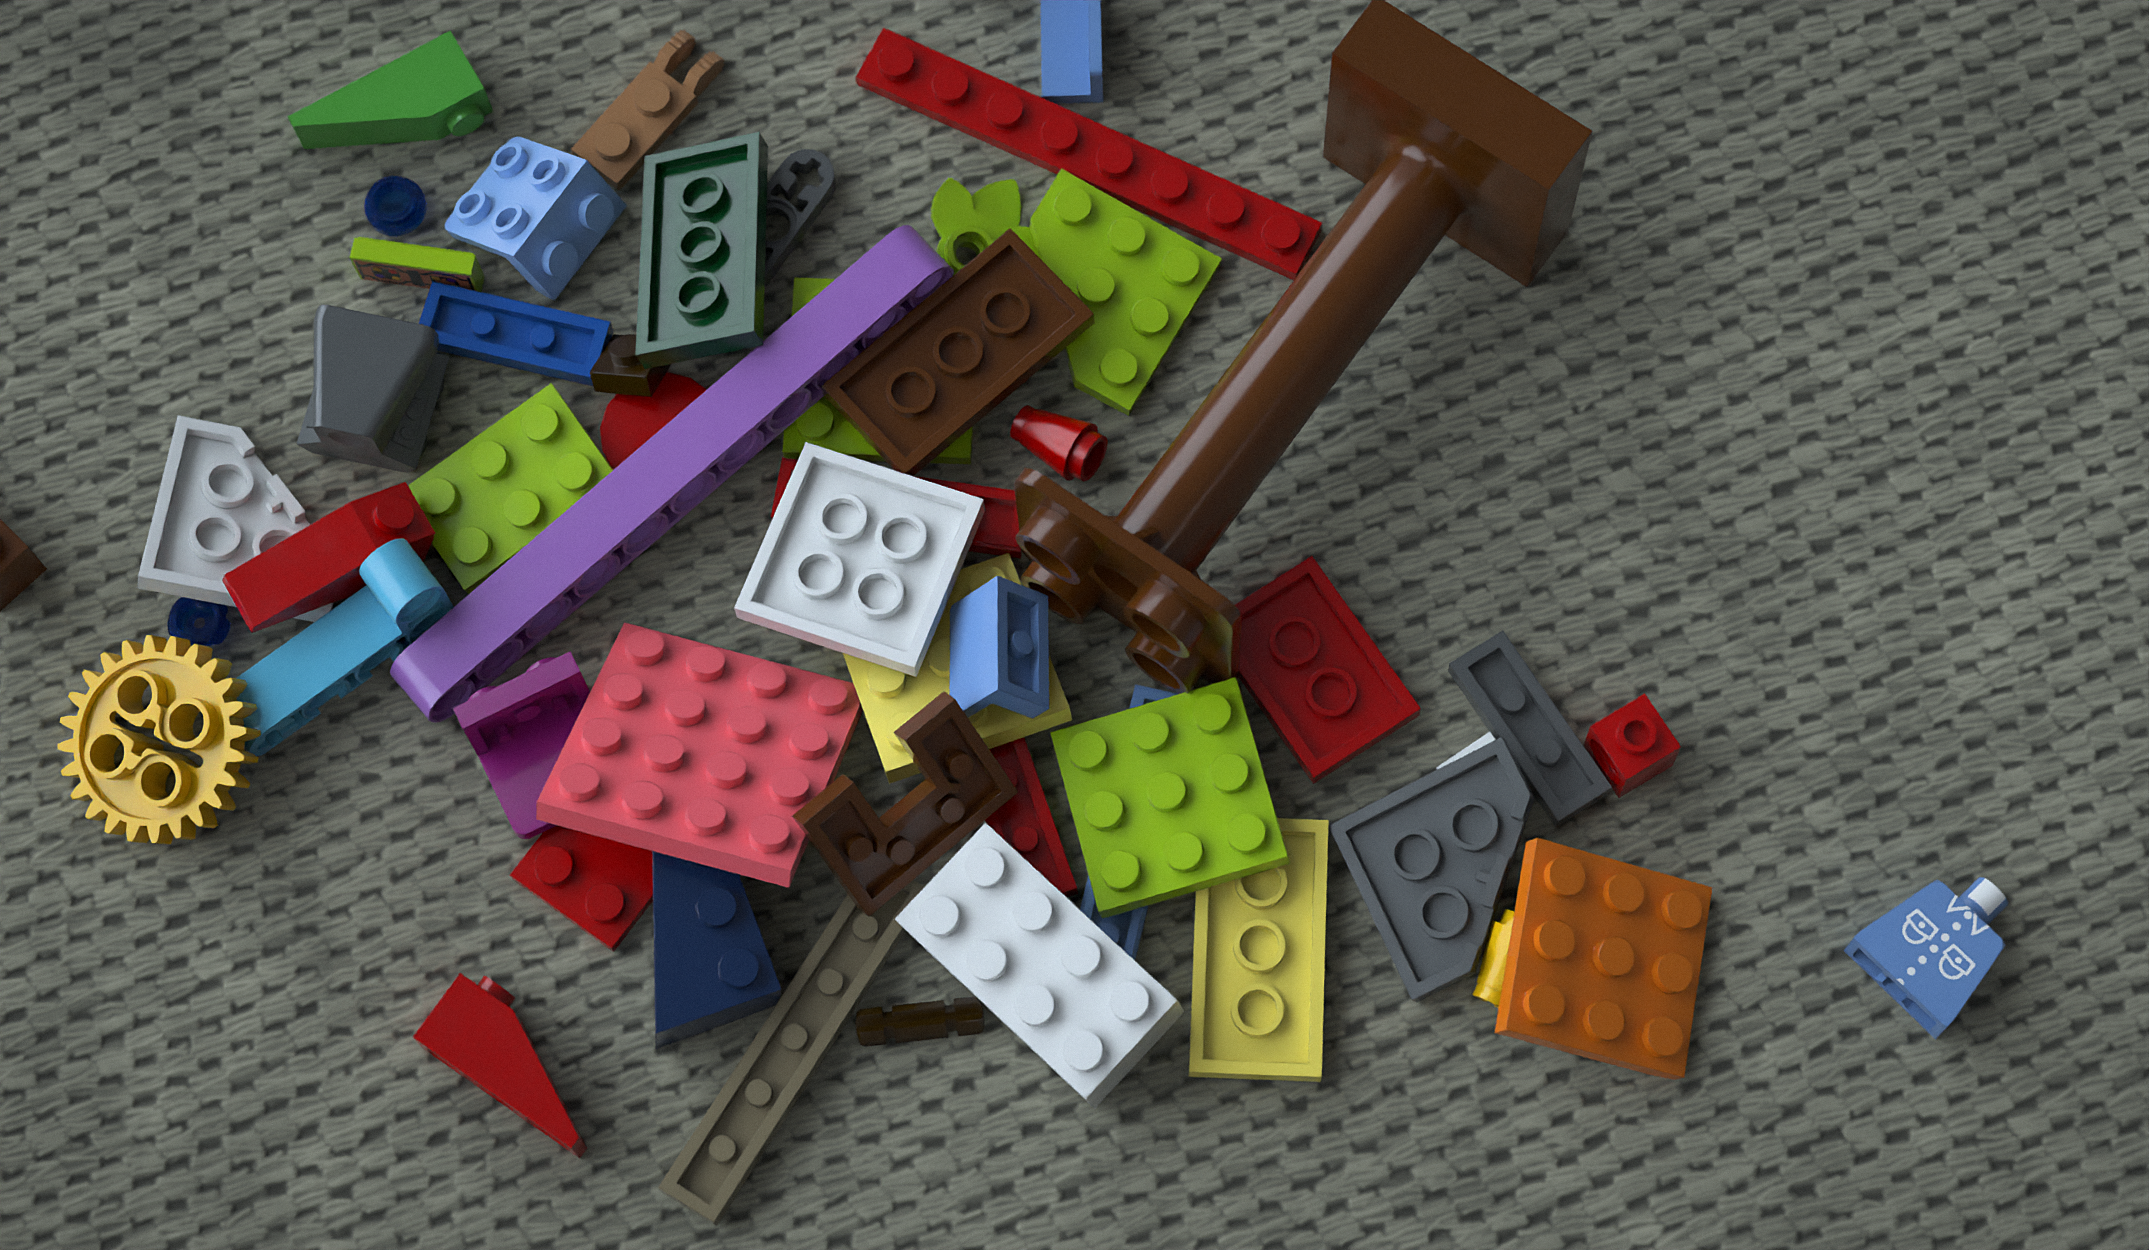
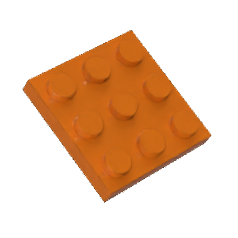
M1541 838L1527 841L1495 1033L1657 1077L1673 1080L1684 1078L1713 887Z

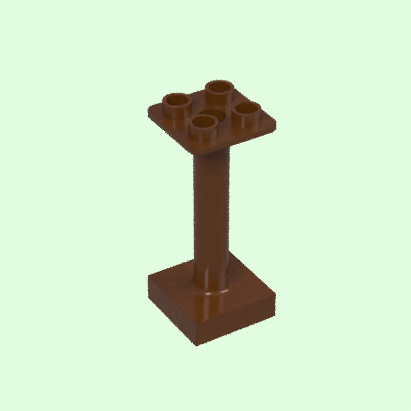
M1372 0L1332 52L1323 157L1366 185L1118 516L1103 515L1036 470L1025 468L1014 482L1019 532L1015 539L1021 547L1023 554L1032 562L1020 577L1023 586L1048 595V609L1069 622L1082 624L1096 605L1136 632L1125 648L1127 656L1142 672L1177 694L1189 693L1200 677H1203L1211 684L1234 677L1237 679L1239 677L1242 615L1228 598L1200 579L1197 569L1445 235L1525 287L1529 286L1569 231L1593 131L1385 0Z

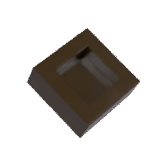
M613 334L589 373L595 392L652 397L672 364L645 369L635 355L636 334Z

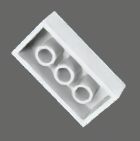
M986 823L895 918L922 947L1094 1109L1185 1012L1176 998Z

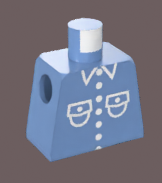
M1979 877L1960 897L1952 892L1943 882L1935 880L1862 929L1851 940L1844 952L1936 1039L1952 1023L2005 947L2002 938L1988 924L2008 906V901L1999 888L1983 877Z

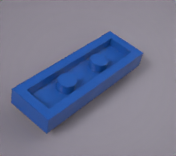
M434 281L431 283L419 324L429 326L437 332L439 337L437 351L593 386L589 372L614 332L610 321Z

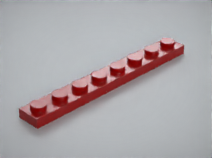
M884 27L856 75V83L860 87L1057 175L1063 169L1137 211L1292 280H1295L1300 273L1322 230V222Z

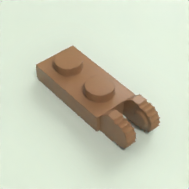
M685 30L676 32L671 37V40L666 42L660 49L654 64L649 62L571 148L574 156L587 160L602 178L618 191L642 167L645 156L652 155L698 104L697 98L723 70L725 60L714 51H709L689 70L683 85L670 76L679 64L690 56L696 44V39Z

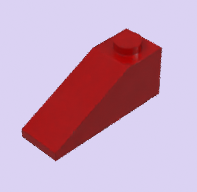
M406 482L343 505L224 574L222 582L251 633L352 596L366 586L359 574L362 563L372 552L389 541L404 538L424 562L436 533Z
M460 973L413 1035V1039L425 1051L580 1159L587 1146L523 1022L515 1011L510 1008L516 998L486 976H483L479 983L476 984Z

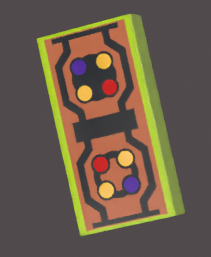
M358 236V238L353 240L349 257L360 279L427 289H430L431 283L434 281L481 292L485 277L476 255L471 252Z

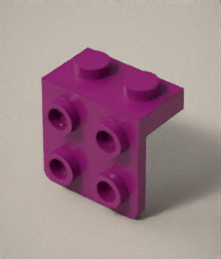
M571 651L557 658L549 657L539 660L531 665L526 673L500 686L482 688L472 694L467 702L453 708L463 731L488 776L512 829L521 839L533 838L557 826L536 819L537 800L590 694V690Z

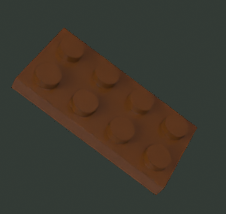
M1010 228L821 386L822 392L829 402L895 471L914 476L1094 324V313Z

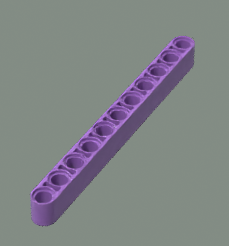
M903 225L894 229L766 338L762 346H757L410 644L392 664L390 670L391 677L429 721L436 723L450 718L455 714L453 708L467 702L469 697L476 691L490 685L824 396L821 386L949 280L954 275L953 268L912 226Z

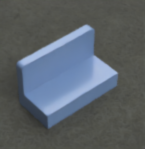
M1041 0L1042 98L1053 103L1103 102L1101 0Z
M996 576L951 606L950 696L956 699L968 718L990 704H995L1032 719L1049 709L1048 595Z

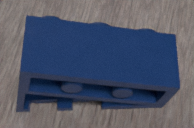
M652 851L655 1049L776 1006L780 1000L781 987L739 874Z

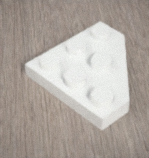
M178 415L139 570L138 589L237 607L222 582L224 574L310 525L305 518L306 511L278 475H271L254 453V444L240 427ZM333 603L294 618L315 622L332 610Z

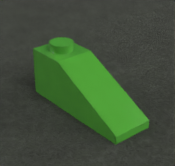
M448 31L287 117L303 148L313 149L440 140L451 133L454 136H464L479 128L484 122V116L493 112L484 86L452 32Z

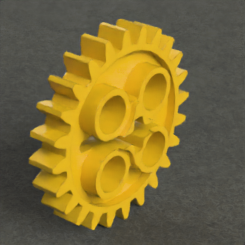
M146 635L144 646L139 642L125 640L122 642V657L108 652L100 654L104 673L84 670L82 672L85 682L90 687L87 694L69 693V699L79 707L77 716H64L60 718V723L73 729L74 733L72 739L57 744L58 750L74 753L75 761L65 766L61 770L62 776L80 778L81 782L70 796L72 800L87 801L93 799L85 817L89 820L98 821L107 818L104 832L114 835H123L126 832L127 841L147 843L150 839L151 843L171 845L174 836L177 839L192 840L196 838V825L205 828H215L218 826L213 810L214 807L234 811L236 805L228 793L231 786L249 788L250 782L239 773L241 764L258 763L259 758L253 753L244 750L245 741L261 736V730L244 727L243 719L256 711L257 706L253 703L237 701L236 698L244 691L248 684L242 679H226L232 663L229 660L219 658L211 660L213 652L211 647L199 644L191 646L190 640L171 636L167 642L164 637ZM150 684L152 698L149 706L144 710L142 696L144 690ZM201 712L204 725L202 732L196 738L193 733V723L198 713ZM118 713L135 726L154 729V735L176 747L188 749L201 756L203 759L202 766H198L194 761L188 759L189 757L181 753L163 751L164 746L161 742L142 733L130 731L117 724L115 721L116 714ZM122 742L124 757L122 763L116 769L114 754ZM173 770L176 784L173 792L168 796L165 783L168 774Z

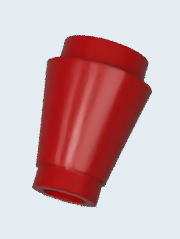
M1025 405L1018 412L1010 430V437L1019 442L1067 481L1077 478L1085 482L1092 478L1099 469L1108 446L1107 437L1098 433L1096 424L1036 409L1029 405Z

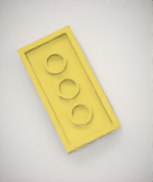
M1277 818L1290 864L1196 891L1189 1077L1321 1082L1329 820Z

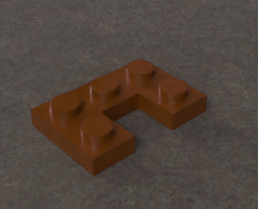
M945 691L894 732L925 777V780L881 817L878 818L855 783L843 774L792 816L855 905L868 917L1018 793L956 699Z

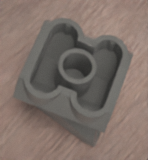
M319 305L314 317L313 391L297 445L314 454L405 473L416 470L419 459L427 447L428 428L436 401L439 399L444 388L443 377L450 355L437 352L439 345L437 332L423 324L331 305Z

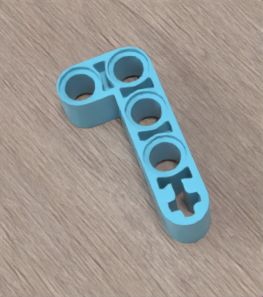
M400 538L389 541L372 552L359 569V574L366 584L365 587L236 678L245 680L248 684L244 691L236 698L237 701L253 703L257 706L256 711L243 719L244 727L261 730V736L245 741V749L256 756L264 755L321 714L317 708L337 694L342 699L373 676L370 670L390 657L392 661H395L423 632L454 608L443 587L407 540Z

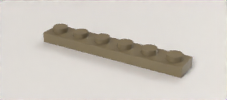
M914 880L911 881L869 917L855 905L847 894L658 1188L662 1193L713 1225L717 1226L902 938L906 930L895 918L924 888L923 885Z

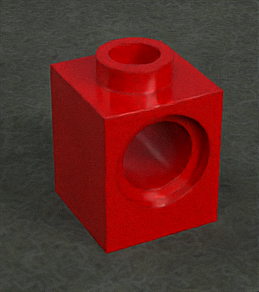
M1645 693L1591 725L1583 744L1618 798L1672 767L1681 749L1680 744Z

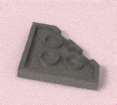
M1503 737L1329 825L1331 833L1401 979L1414 1002H1419L1475 974L1535 798L1507 741Z

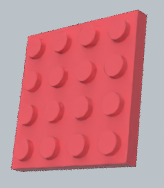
M624 622L537 800L536 819L789 888L809 841L792 816L833 783L863 711L854 684Z

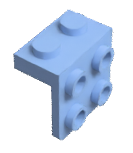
M514 137L495 152L490 165L469 192L465 193L458 200L454 211L445 222V229L455 239L505 257L536 291L547 298L555 300L627 205L587 160L522 137Z

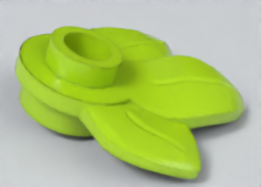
M948 178L936 192L931 205V219L941 237L936 252L953 268L954 275L965 266L957 259L956 250L958 248L968 247L978 255L1010 228L1039 257L1038 250L1035 249L1030 227L1018 226L1021 202L1016 180L1007 179L990 183L971 195L958 181Z

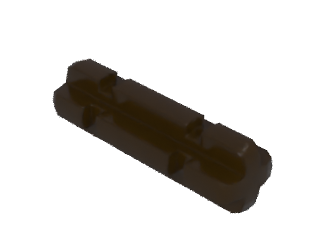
M974 996L956 998L952 1005H945L944 1000L892 1005V1011L883 1012L882 1007L864 1008L856 1012L855 1024L857 1039L860 1045L867 1047L886 1045V1039L895 1038L896 1043L948 1038V1032L957 1031L958 1037L977 1035L984 1031L985 1020L983 1004Z

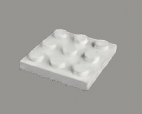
M806 442L734 607L736 616L739 619L917 677L985 512L984 499Z

